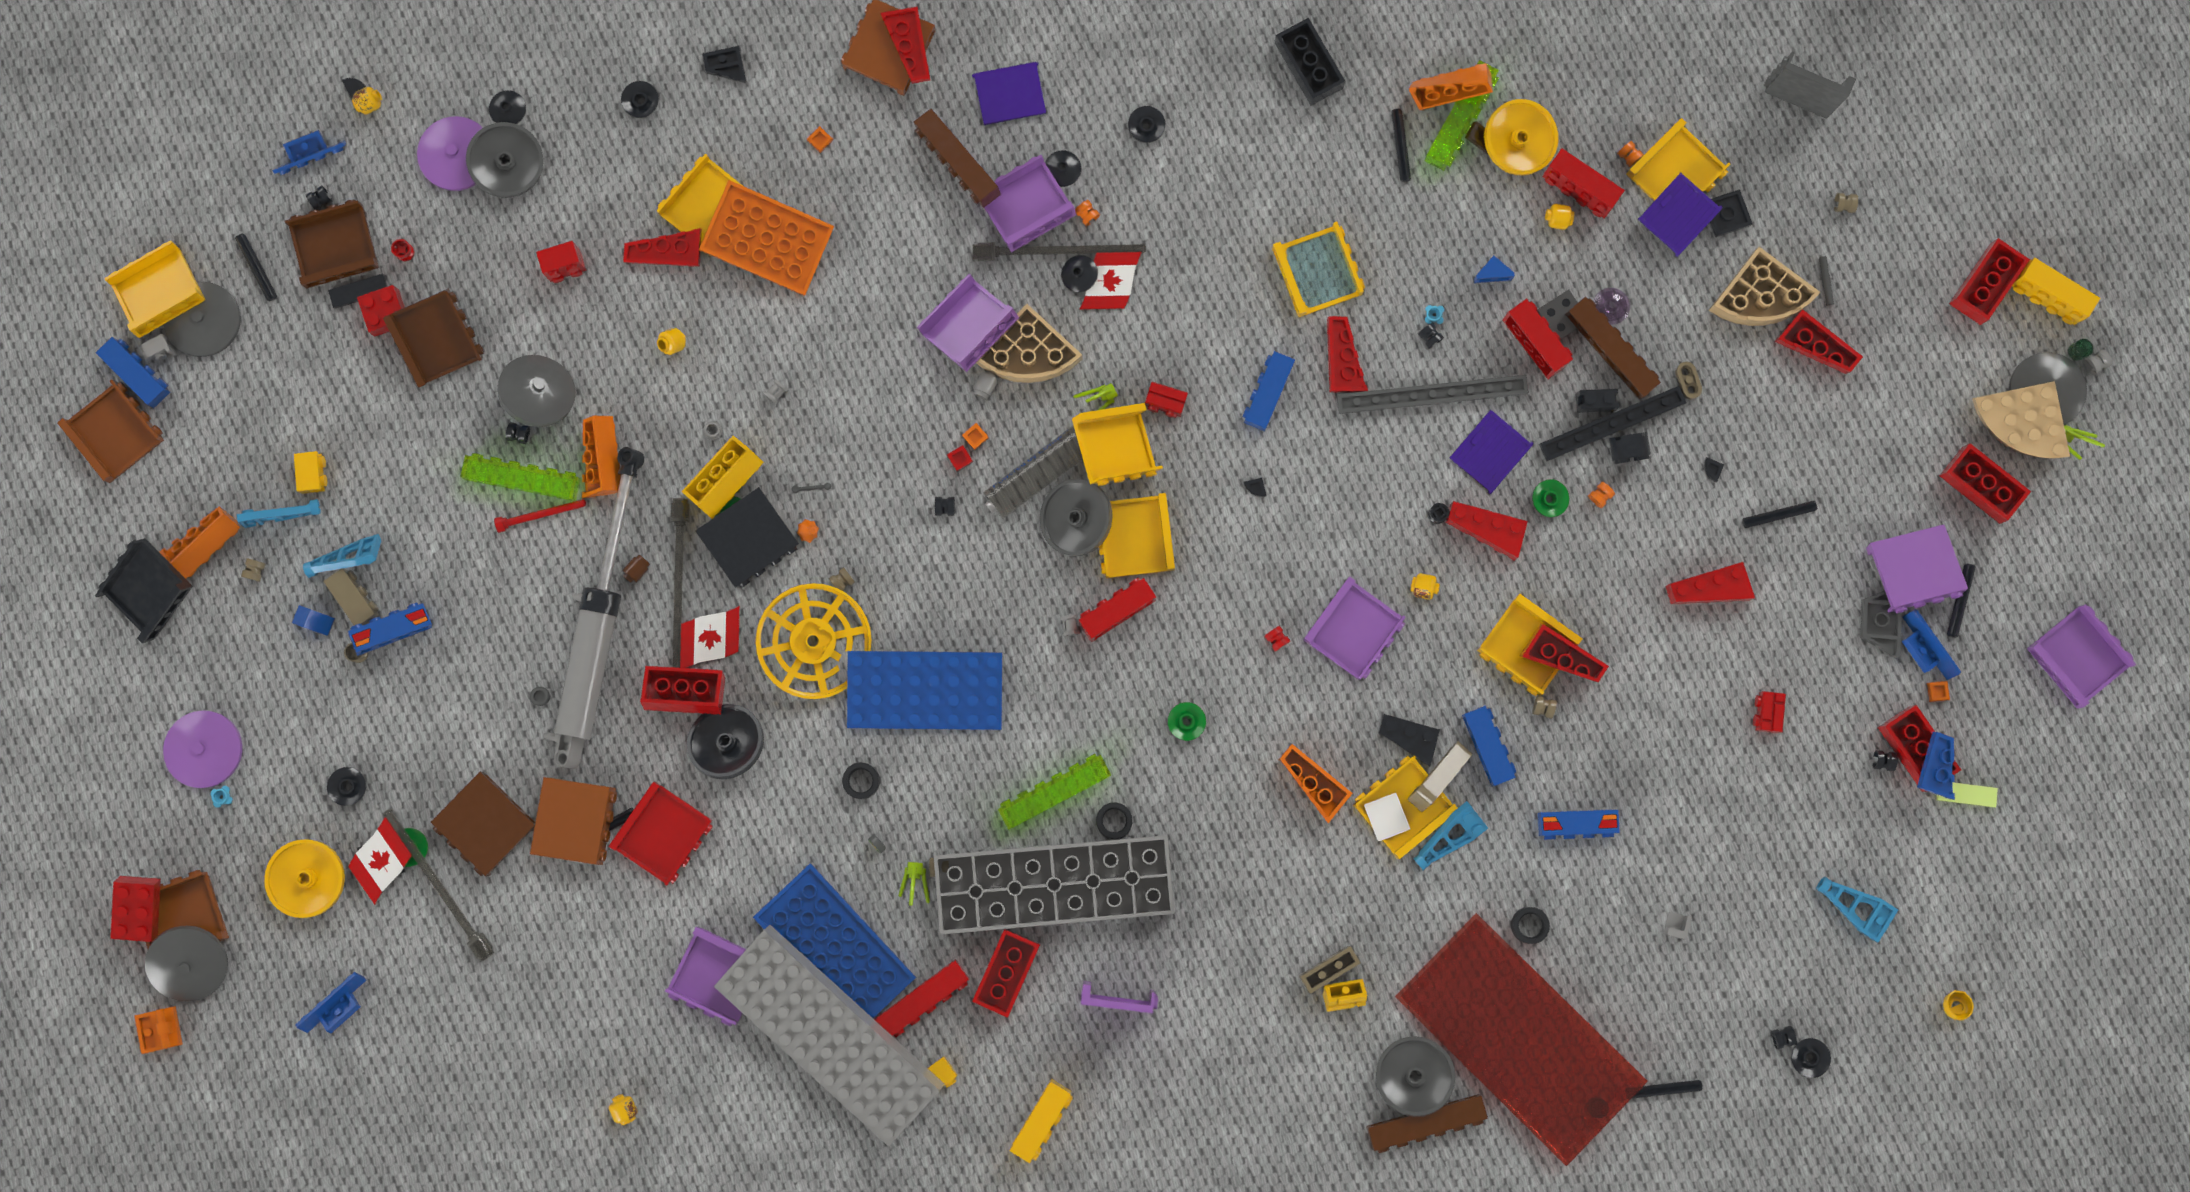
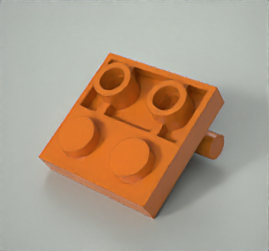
M176 1006L134 1016L141 1054L183 1045Z

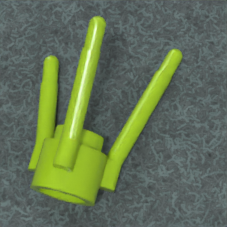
M1110 383L1075 394L1073 397L1078 398L1098 392V394L1086 399L1085 402L1088 403L1100 397L1103 402L1107 401L1098 409L1102 410L1114 403V398L1118 397V394Z
M2064 425L2067 442L2071 443L2075 437L2096 446L2105 447V444L2085 437L2097 438V434ZM2068 445L2069 452L2081 460L2082 457Z
M908 862L898 896L902 897L909 875L911 879L909 905L912 906L915 879H920L921 875L926 903H930L926 869L923 868V863Z

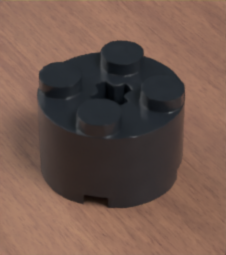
M1648 432L1609 438L1612 461H1615V464L1630 462V458H1634V461L1649 459V455H1651Z

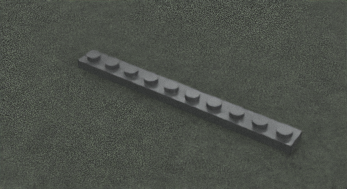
M1525 374L1337 394L1339 414L1527 395L1529 392L1527 376Z

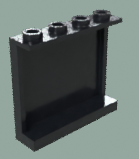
M760 487L695 530L735 588L737 586L742 588L750 583V577L753 575L758 577L766 572V566L770 563L772 566L782 561L780 558L782 555L787 553L789 556L798 550L796 546L799 544Z
M144 538L137 541L133 540L127 545V550L118 558V563L108 572L109 576L99 585V590L95 594L96 598L105 595L141 631L137 639L142 644L152 641L158 636L193 587Z

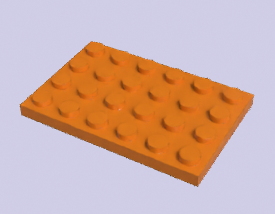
M728 180L699 250L805 296L834 226Z

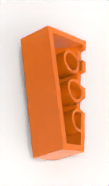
M1486 63L1477 64L1473 67L1441 73L1434 77L1414 81L1409 87V92L1419 110H1424L1492 93L1491 72Z
M593 415L583 420V445L586 446V451L582 455V463L586 465L585 474H582V482H585L586 492H582V499L617 493L621 476L618 474L620 463L617 459L618 445L613 416Z
M219 506L200 520V526L191 527L187 530L184 538L181 540L175 539L171 542L173 545L168 550L163 548L159 552L187 579L196 572V569L201 564L206 563L216 550H220L230 537L237 534L240 525L235 518Z
M1293 744L1278 759L1284 764L1327 823L1332 820L1353 794Z

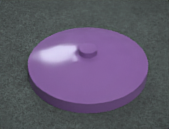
M453 116L438 120L427 128L419 141L417 149L418 164L425 177L437 187L450 191L465 190L476 185L467 169L466 151L469 142L482 127L471 119Z
M211 711L192 712L177 720L168 731L163 746L164 761L171 775L182 784L195 788L213 787L227 780L237 769L242 756L241 736L236 726L227 717Z

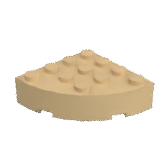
M1758 247L1708 311L1736 324L1765 326L1794 316L1809 305L1818 296L1820 291L1761 247Z
M1026 304L1017 313L1019 319L991 346L976 364L984 370L994 373L999 378L1013 382L1033 383L1058 377L1071 370L1082 360V354Z
M2055 381L1972 398L1976 412L1984 426L1994 438L2006 447L2018 453L2039 458L2070 457Z

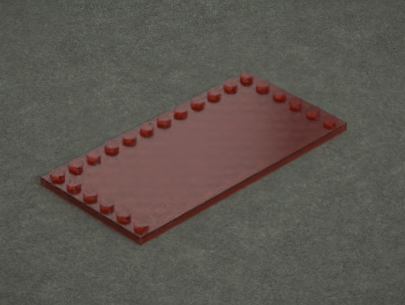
M1477 913L1395 995V998L1566 1167L1648 1082Z

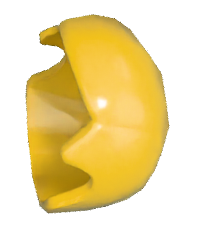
M1951 991L1945 996L1943 1001L1944 1012L1954 1020L1968 1019L1974 1009L1973 1001L1965 991ZM1955 1001L1961 1003L1959 1005L1952 1007V1003Z

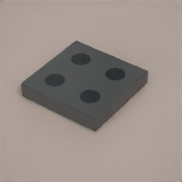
M1569 289L1537 309L1538 314L1546 318L1549 323L1548 327L1552 332L1555 331L1560 339L1577 330L1575 325L1565 315L1566 312L1578 303Z

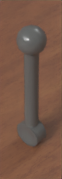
M825 483L824 485L805 487L794 485L791 490L794 493L824 488L830 490L831 484Z

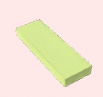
M1952 782L1955 800L1939 795L1936 798L1938 801L1996 807L1998 788Z

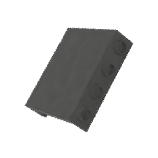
M1792 51L1788 57L1784 56L1782 62H1779L1776 69L1767 77L1764 86L1767 87L1765 93L1827 119L1848 98L1856 78L1849 76L1842 84H1838L1791 64L1795 54Z

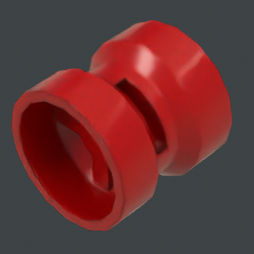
M397 239L391 246L393 255L401 261H409L414 256L413 246L404 239Z
M1280 625L1264 636L1267 641L1271 642L1275 652L1290 642L1288 636L1283 634V629Z

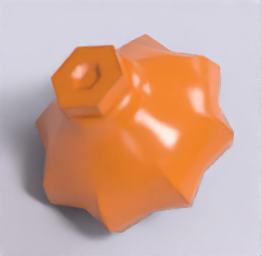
M805 519L802 523L798 524L797 534L800 536L801 541L810 543L818 537L819 528L816 526L815 521Z

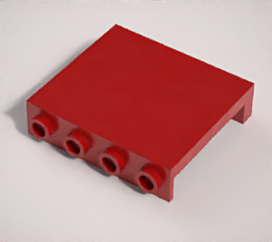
M654 781L608 847L618 851L664 882L667 886L669 883L674 884L680 875L677 873L681 866L683 868L686 867L691 859L688 857L692 850L697 851L702 843L700 838L703 834L708 835L713 827L711 825L713 820Z

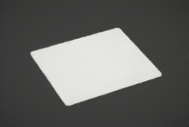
M1397 793L1364 805L1378 841L1410 830Z

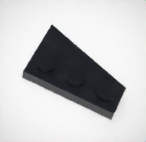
M1384 714L1379 733L1412 756L1415 755L1417 759L1427 766H1431L1440 729Z

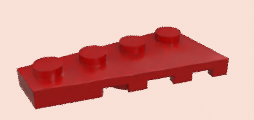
M918 7L880 13L912 84L931 81Z
M698 228L692 231H683L677 234L624 243L623 262L700 267L699 248L701 246L702 229Z
M1327 317L1329 391L1344 393L1368 391L1363 379L1364 374L1358 361L1359 356L1354 347V339L1348 317Z

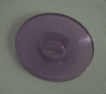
M1605 288L1594 297L1593 301L1596 304V309L1608 317L1610 325L1621 323L1628 316L1630 302L1626 294L1621 290ZM1610 302H1614L1616 307L1612 308Z

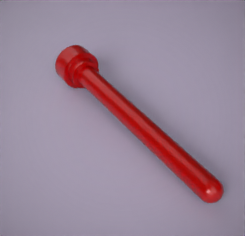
M582 499L509 519L502 516L494 518L495 527L498 533L504 532L512 525L586 506V501Z

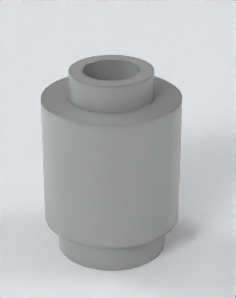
M990 371L981 372L975 384L973 394L983 400L991 397L998 382V379L995 378L996 375Z

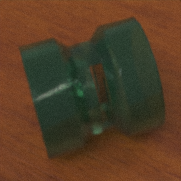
M2080 339L2072 343L2068 348L2069 357L2075 361H2080L2090 356L2093 352V344L2087 339Z

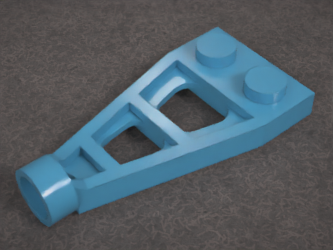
M314 499L310 500L308 505L261 511L248 509L243 510L242 514L236 515L238 523L244 528L256 526V522L259 525H264V521L275 519V522L308 515L321 514V510L319 508V500Z
M379 534L369 536L310 562H306L303 564L304 573L310 578L316 576L319 572L371 564L377 558L381 537ZM357 550L354 558L346 559L347 554Z
M1466 801L1451 813L1413 859L1422 870H1425L1432 862L1475 840L1488 827ZM1461 824L1465 830L1464 834L1456 839H1450L1448 837L1449 831L1454 825ZM1441 838H1444L1448 844L1444 848L1434 851L1433 847Z
M1825 876L1816 887V890L1823 893L1859 932L1879 943L1898 912L1897 908L1881 898L1832 882ZM1842 892H1846L1854 897L1849 908L1839 901ZM1859 902L1870 904L1873 907L1866 921L1861 920L1855 913V908Z

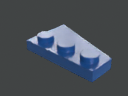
M1932 732L1917 788L1950 800H1955L1952 782H1955V777L1952 775V763L1954 762L1953 737L1939 732Z

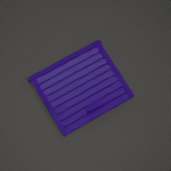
M1038 62L972 74V77L975 78L984 125L1046 114L1037 66H1039Z
M1680 173L1637 220L1676 253L1675 256L1678 257L1723 207L1718 206Z
M1490 410L1449 458L1487 489V493L1491 495L1534 443L1526 440L1502 418Z

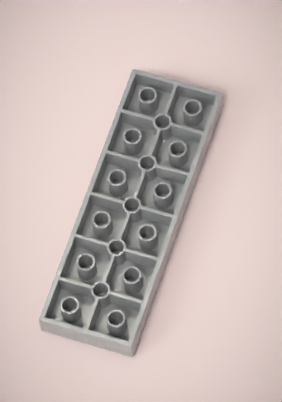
M1168 835L934 856L940 934L1175 914ZM943 861H949L947 873L942 872L941 865Z
M771 925L761 932L714 986L888 1146L894 1142L944 1085L937 1076Z

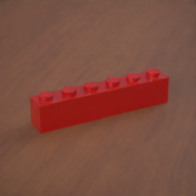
M955 959L874 1020L896 1038L905 1031L903 1029L908 1024L913 1026L920 1021V1015L925 1012L928 1015L937 1008L935 1004L939 1001L944 1003L952 997L951 993L954 990L958 989L960 991L968 985L969 977Z

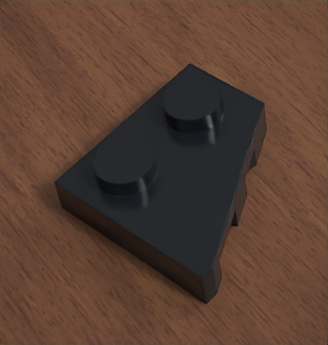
M739 46L702 53L707 74L744 83L747 82Z

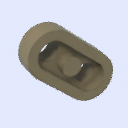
M1682 362L1677 366L1675 374L1683 396L1686 399L1693 400L1701 394L1702 386L1695 366L1690 362ZM1686 369L1688 375H1683L1682 370ZM1688 387H1692L1694 393H1689Z

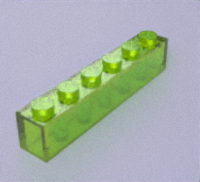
M1479 60L1477 64H1485V62ZM1487 64L1491 72L1492 87L1494 88L1499 80V77H1497L1499 70ZM1490 93L1455 102L1428 151L1425 162L1445 171L1447 166L1451 167L1456 158L1453 156L1456 150L1460 151L1464 143L1462 140L1464 134H1467L1473 118L1477 120L1482 111L1479 107L1482 102L1486 104Z
M472 453L471 456L465 455L460 475L464 480L576 501L581 479L576 476V473L565 471V474L557 473L558 470L553 468L541 470L539 466L528 464L525 467L520 466V462L509 460V463L502 462V459L490 457L489 460L484 459L483 455Z
M1093 754L1085 759L1086 763L1082 765L1076 763L1068 768L1069 772L1065 774L1059 772L1051 777L1052 781L1048 783L1042 781L1034 786L1035 790L1029 793L1027 790L1017 795L1018 799L1012 802L1008 799L1000 803L1001 808L998 811L1008 830L1112 776L1102 756Z

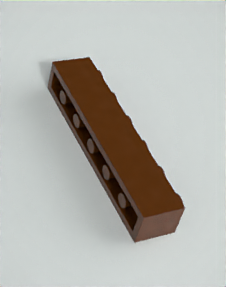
M929 109L914 121L916 127L914 131L917 136L927 141L925 144L928 149L938 154L936 157L939 162L949 167L947 169L953 178L957 177L960 180L958 182L964 191L968 190L971 193L970 197L976 205L979 203L984 208L1001 195L997 184L932 109Z
M1585 296L1565 313L1578 331L1639 400L1661 383L1658 380L1659 376L1657 373L1646 366L1644 358L1638 356L1633 351L1634 348L1628 341H1624L1621 337V332L1616 327L1610 325L1608 317L1596 309V304L1592 299H1588Z
M1477 1094L1446 1103L1441 1109L1427 1116L1412 1117L1403 1115L1368 1125L1366 1128L1372 1149L1374 1151L1378 1150V1153L1389 1151L1391 1146L1397 1145V1148L1409 1145L1408 1142L1412 1140L1421 1142L1427 1140V1136L1433 1134L1435 1137L1445 1135L1447 1130H1463L1465 1125L1468 1124L1473 1126L1481 1125L1484 1123L1483 1120L1488 1119L1482 1096Z

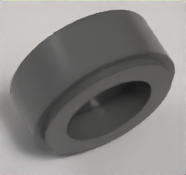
M536 687L530 693V700L537 706H544L550 700V693L544 687Z
M875 835L868 838V841L879 853L886 849L885 845Z

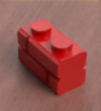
M1151 382L1145 405L1149 411L1158 413L1160 410L1166 412L1165 415L1168 417H1181L1188 393Z
M1762 691L1759 692V695H1756L1755 707H1757V714L1753 717V726H1756L1755 731L1783 732L1786 694Z

